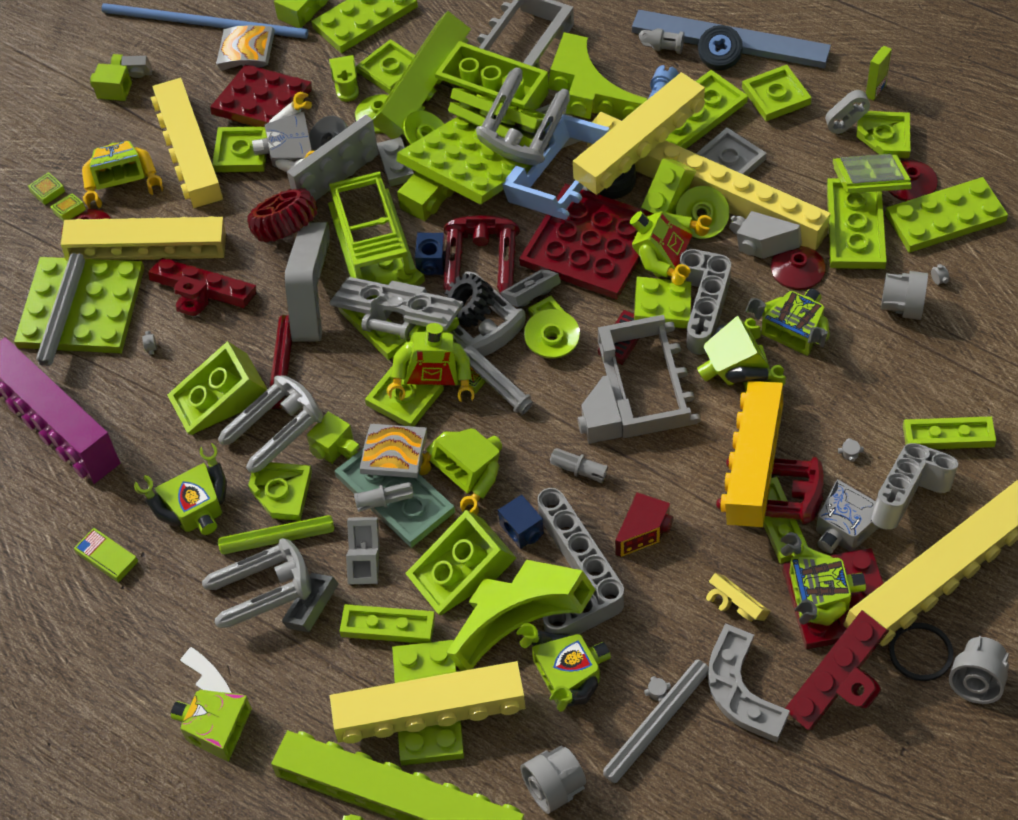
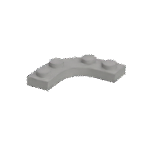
M725 623L709 661L708 680L712 697L722 713L733 723L752 733L778 742L790 711L760 699L746 688L742 682L740 672L754 641V635Z

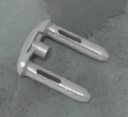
M514 68L508 73L482 126L476 128L478 139L485 146L504 158L527 165H537L545 160L543 153L570 101V93L567 89H562L555 94L530 146H519L523 137L520 131L510 128L505 138L498 136V133H496L523 80L522 70ZM501 101H504L496 119H492ZM548 122H552L544 140L540 141Z
M467 271V272L464 273V274L467 273V274H469V275H470V273H472V274H475L476 276L480 277L477 273H474V272ZM495 289L492 291L495 293V298L491 299L495 303L494 306L489 307L505 322L497 326L491 319L484 320L479 326L481 334L475 338L469 335L460 325L455 330L449 332L453 334L454 343L460 344L463 349L471 345L483 356L493 353L512 340L523 328L526 319L523 309H516Z
M275 376L274 384L226 426L218 438L221 445L233 443L284 396L288 397L280 405L290 416H293L303 407V411L249 459L246 468L250 473L261 471L314 422H322L323 412L315 399L303 385L287 376Z
M281 538L277 546L210 573L202 581L204 589L217 590L283 561H286V563L274 567L280 583L282 584L293 579V582L222 611L215 618V625L217 627L229 628L295 599L301 598L304 601L308 599L311 594L310 575L302 555L290 540Z

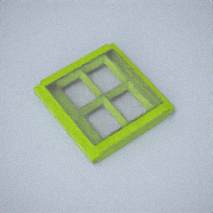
M880 154L833 159L834 170L846 193L911 189L910 178L897 155Z

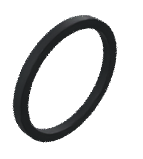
M912 623L908 628L903 629L901 627L896 631L895 636L890 642L889 654L895 668L904 676L917 681H930L941 677L948 671L953 660V647L947 635L939 628L927 623ZM912 629H925L937 634L947 647V663L941 670L929 675H919L906 670L895 656L894 646L898 637Z

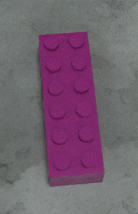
M6 337L0 340V398L3 397L8 408L14 414L19 412L22 415L23 422L29 429L33 430L36 428L39 431V437L47 446L53 444L56 447L55 451L64 462L69 460L73 464L74 471L82 479L87 477L95 484L121 464L108 432Z

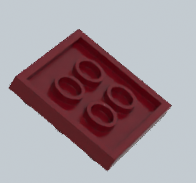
M245 64L210 106L211 115L255 127H265L276 114L293 102L296 93L304 92L309 94L312 90V82Z
M872 548L830 555L833 558L843 560L846 575L863 573L866 590L851 593L849 609L829 626L812 622L803 625L799 622V612L795 611L805 649L834 645L847 629L844 626V622L849 610L883 584ZM791 563L783 564L782 570L793 608L795 609L797 603L789 573Z

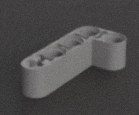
M690 249L681 254L680 264L687 265L691 270L685 281L691 282L692 286H697L699 289L687 325V348L691 353L701 355L706 353L704 345L712 338L717 329L730 285L731 261L727 256Z
M906 444L878 492L871 517L872 522L882 529L896 528L918 486L938 493L949 492L958 468V461L948 454L920 444Z

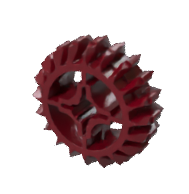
M306 188L281 191L279 194L265 199L264 202L251 210V213L247 216L248 227L258 241L275 242L280 238L284 239L286 236L292 235L300 231L301 228L308 226L309 222L314 220L318 213L316 201Z

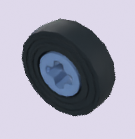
M717 25L707 29L701 35L698 43L699 57L707 67L714 70H727L740 60L743 52L742 39L738 32L725 25ZM723 43L725 50L721 49L717 52L716 45Z

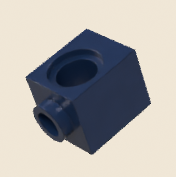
M417 233L415 250L416 269L424 275H444L446 255L444 233Z
M523 495L518 496L498 509L500 526L520 549L527 544H534L544 534L543 518Z

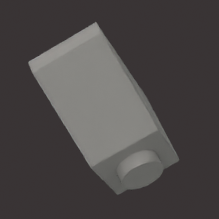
M753 211L750 212L737 231L739 251L760 258H767L799 248L802 244L800 225Z
M608 375L603 376L582 403V416L577 418L580 433H586L588 444L622 437V421Z

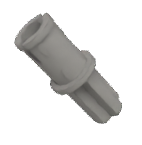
M558 448L554 449L550 457L552 465L574 472L576 477L581 475L598 481L601 484L605 480L606 471H608L609 467L586 459L583 454L577 456Z
M409 482L387 488L379 485L380 488L354 493L358 512L381 506L388 508L387 504L414 497L413 487Z

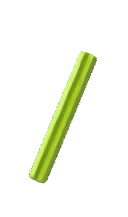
M327 515L220 537L218 539V546L221 554H228L277 544L281 538L292 541L331 533L334 531V523L332 517Z

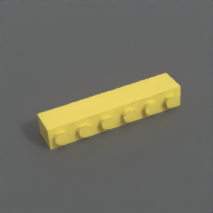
M682 72L573 160L574 179L596 195L604 188L610 187L616 178L622 173L628 172L634 163L640 158L646 157L652 148L658 143L664 142L670 133L676 128L682 127L688 118L702 110L705 104V87Z
M178 78L152 86L155 96L151 97L155 112H161L156 114L161 129H167L163 131L166 145H172L173 148L168 149L173 164H179V166L174 167L179 182H185V184L181 185L185 200L191 199L193 208L223 200L219 182L182 79Z
M212 216L64 220L61 247L65 260H69L72 253H80L84 256V259L100 260L224 258L226 230L223 217Z
M518 661L330 695L333 726L338 743L345 742L349 744L357 743L362 738L373 736L385 738L393 735L395 732L406 730L418 732L428 726H451L461 720L479 721L487 718L489 715L500 713L512 715L519 710L526 709Z

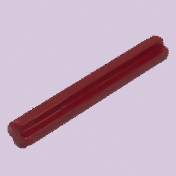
M281 315L278 319L270 387L274 384L275 376H288L292 344L289 315ZM285 396L271 409H282L283 407L280 403L284 401Z

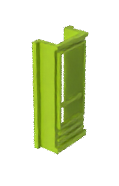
M380 171L329 184L333 202H329L328 206L350 277L362 279L361 267L397 258L401 259L406 275L415 273L416 268L389 189L384 187ZM377 184L386 218L381 217L378 220L349 227L339 192ZM386 222L389 223L392 233L358 242L353 241L351 231L377 224L383 225Z

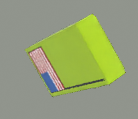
M881 47L870 62L866 94L868 99L873 101L887 83L892 49L889 47Z
M95 528L74 548L76 554L118 583L138 563L135 555Z

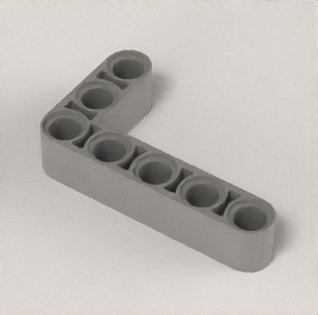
M328 222L309 223L308 226L301 228L297 233L287 263L285 288L293 342L321 341L322 325L317 285L329 246L330 233Z
M556 488L544 489L538 495V512L543 518V525L571 568L583 570L596 589L585 607L590 610L589 612L581 614L562 613L543 617L544 632L570 634L571 636L581 634L622 612L624 608V587L563 493ZM550 505L556 506L554 508H547ZM564 527L571 528L569 530H561V528ZM579 549L586 550V551L583 552V553H577V552H575L576 550H579ZM592 572H599V573H601V574L598 575V576H592V575H590V573H592ZM614 595L616 598L607 599L605 596ZM554 622L564 623L562 626L554 627L551 625Z

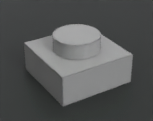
M122 56L121 65L127 66L131 77L141 78L144 75H152V65L147 56Z

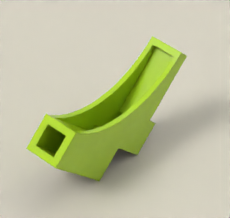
M564 32L550 69L548 85L551 90L560 91L567 89L569 91L570 101L566 107V114L590 119L592 113L599 114L603 112L623 120L647 101V98L634 95L615 86L597 71L588 55V37Z
M526 560L512 583L483 579L469 601L474 610L446 653L460 671L471 670L493 645L510 632L521 627L524 623L554 614H581L596 589L583 570Z

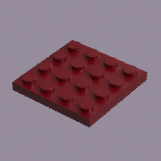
M565 183L557 196V201L562 198L571 185ZM581 189L579 194H581L582 200L579 203L571 202L566 209L570 214L566 220L546 214L520 256V265L535 271L549 270L559 274L560 280L618 300L641 259L632 246L638 231L630 224V220L639 211L647 217L654 213Z

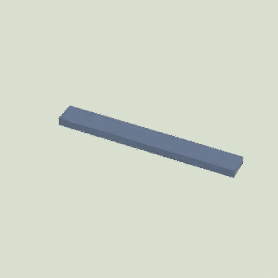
M638 9L632 25V33L639 34L643 30L652 31L657 28L664 29V32L677 34L681 31L685 33V43L698 45L701 35L707 29L720 24ZM731 27L738 32L742 39V53L825 69L831 49L829 44ZM723 43L716 45L717 49L725 50Z

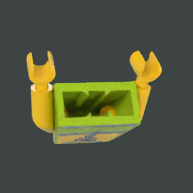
M130 141L111 143L108 146L96 148L93 151L92 158L82 168L84 190L87 191L83 196V201L88 209H90V203L94 200L98 208H101L102 201L95 192L96 189L100 190L144 179L145 177H148L146 181L148 192L153 195L152 186L154 185L160 186L163 192L162 179L155 175L156 169L150 154L146 150L133 147Z

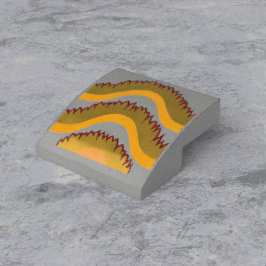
M244 25L224 29L216 65L221 71L239 65L244 67L245 64L257 68L267 66L275 29L271 26Z
M370 424L363 448L360 474L418 478L423 463L422 452L427 440V428Z

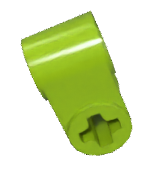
M349 55L329 59L338 99L345 102L356 99L359 95L356 80L357 72L354 56Z

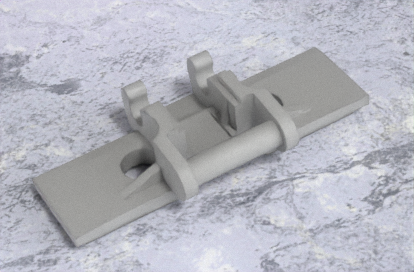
M349 277L330 300V305L366 313L361 324L364 331L377 330L399 335L401 339L409 340L408 333L415 325L426 327L430 323H438L443 327V330H447L461 310L463 301L429 294L425 287L391 281L389 285ZM372 295H377V296H378L377 298H374V299H371V300H366V298L369 297V296H372ZM393 311L403 314L404 317L403 325L385 320Z

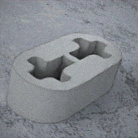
M855 90L839 101L826 114L825 119L828 129L835 134L843 133L863 117L870 108L867 94L864 91Z

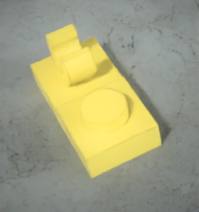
M714 573L709 580L717 589H712L707 594L706 599L713 602L718 595H721L723 602L719 606V610L727 611L733 602L739 607L737 612L751 622L753 619L765 621L771 611L726 576Z

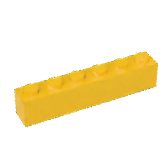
M748 381L746 393H741L740 409L743 412L737 413L736 425L739 432H734L733 449H735V452H730L729 470H731V473H726L725 491H727V494H722L721 512H726L727 525L763 527L784 405L783 383Z

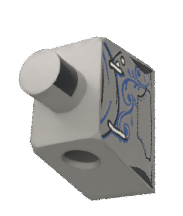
M837 479L818 516L816 531L822 535L817 542L819 548L829 554L833 553L838 545L848 551H854L879 528L871 520L876 501Z

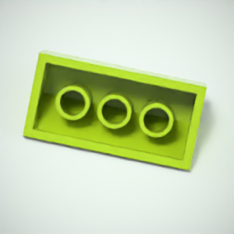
M460 41L435 73V78L496 99L508 73L514 68H520L523 72V80L510 104L523 109H538L549 93L548 71Z

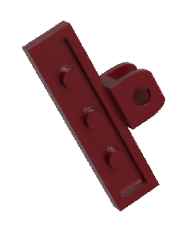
M161 258L148 272L150 281L174 287L175 294L181 295L176 302V311L190 316L200 314L208 305V298L245 308L257 294L256 285L199 269L195 266L175 262L171 259Z
M861 610L785 709L789 710V714L801 725L811 731L839 695L854 706L865 709L869 708L880 694L881 687L874 678L860 668L889 630L865 611ZM864 686V693L859 695V688Z

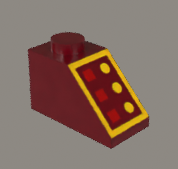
M637 492L615 539V555L622 557L660 542L663 533H668L673 523L674 517L670 515V503Z

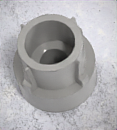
M909 271V274L902 273V275L886 273L881 309L896 311L897 314H902V318L921 320L928 273Z
M979 636L969 640L964 652L957 655L949 675L951 688L960 697L974 703L988 704L997 701L1003 695L1007 682L1009 653L1006 652L999 642L987 637Z
M562 745L550 752L546 750L520 766L523 780L538 806L547 814L573 800L572 796L585 789L586 778L578 760L568 748H563Z

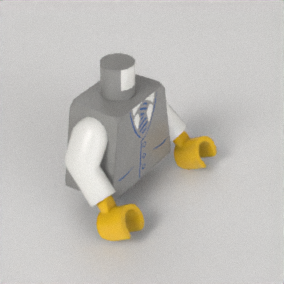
M304 92L296 93L293 102L283 108L265 125L267 138L252 140L255 156L270 153L272 166L278 167V169L285 172L314 152L311 150L305 114L301 112V108L308 110L312 107V102H303L304 98L308 97V94Z

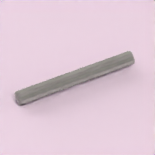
M72 253L69 257L36 357L38 364L41 366H50L53 363L85 264L84 256L80 253Z
M695 660L603 769V775L610 782L617 783L708 675L709 667L701 660Z

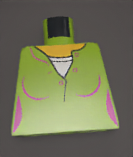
M198 690L191 705L179 701L174 703L171 710V719L182 722L181 731L185 740L229 762L252 708L246 695Z

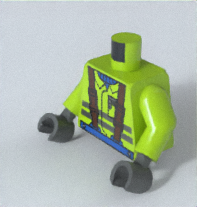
M808 289L804 296L794 291H789L783 297H778L766 303L760 299L751 298L745 310L747 313H754L757 320L763 317L762 335L807 356L810 354L814 342L820 344V347H824L825 342L830 337L828 319L824 316L825 307L819 303L822 296L814 289Z
M790 532L781 538V542L787 544L781 548L782 555L789 556L793 554L794 556L791 558L789 573L797 607L794 610L799 612V622L803 625L808 622L826 626L831 625L849 609L851 593L866 590L864 574L846 575L842 559L833 558L805 546L795 533Z

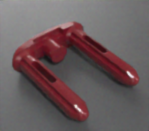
M479 215L456 218L444 226L443 231L447 235L443 284L445 292L446 290H451L450 283L456 284L455 278L460 276L462 239L468 238V234H473V243L477 246H486L489 243V234H496L497 238H500L497 289L499 292H502L513 286L515 239L520 232L519 226L514 221L503 217ZM456 246L455 260L451 261L452 247ZM506 246H509L508 261H504Z
M813 457L810 461L775 458L772 475L809 478V481H793L792 498L804 499V501L800 503L768 500L765 516L798 519L802 522V525H807L815 519L823 500L824 474L822 462L817 457ZM729 458L726 460V465H727L728 468H729ZM721 498L716 501V507L720 510Z

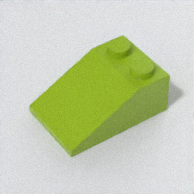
M227 341L167 396L186 432L192 435L243 412L268 389L248 354Z
M465 510L405 574L439 615H443L472 596L484 578L496 580L513 563L516 556L483 518Z

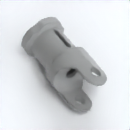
M657 28L652 31H641L639 39L643 45L650 46L655 51L666 49L681 54L685 33L681 31L679 34L664 32V29Z

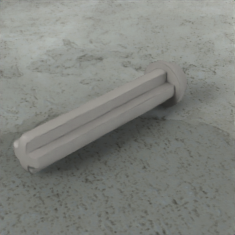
M469 345L464 348L470 359V367L514 407L513 411L515 413L519 412L523 415L531 408L533 401H531L529 394L525 395L473 346Z

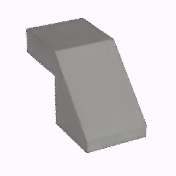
M378 517L348 518L349 550L346 555L348 584H378L380 548Z

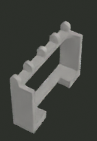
M513 0L512 3L503 2L501 10L505 13L500 19L492 18L489 21V25L493 29L489 35L480 34L477 41L481 44L479 48L488 51L520 7V11L552 21L523 62L540 69V57L554 38L561 40L563 33H569L574 26L573 7L554 0Z
M664 315L598 327V344L606 375L609 376L621 417L623 438L694 425L701 422L700 415H691L690 407H686V403L693 401L695 397L693 392L682 393L679 378L687 376L688 372L685 367L675 368L672 354L679 353L681 348L678 343L669 344L666 333L674 331L675 326L673 322L665 323ZM659 334L679 410L633 418L630 403L626 399L617 366L614 343Z

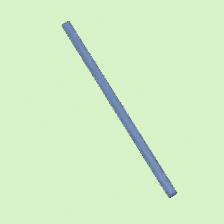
M107 3L102 4V12L226 29L244 25H263L273 27L275 29L274 35L308 38V29Z

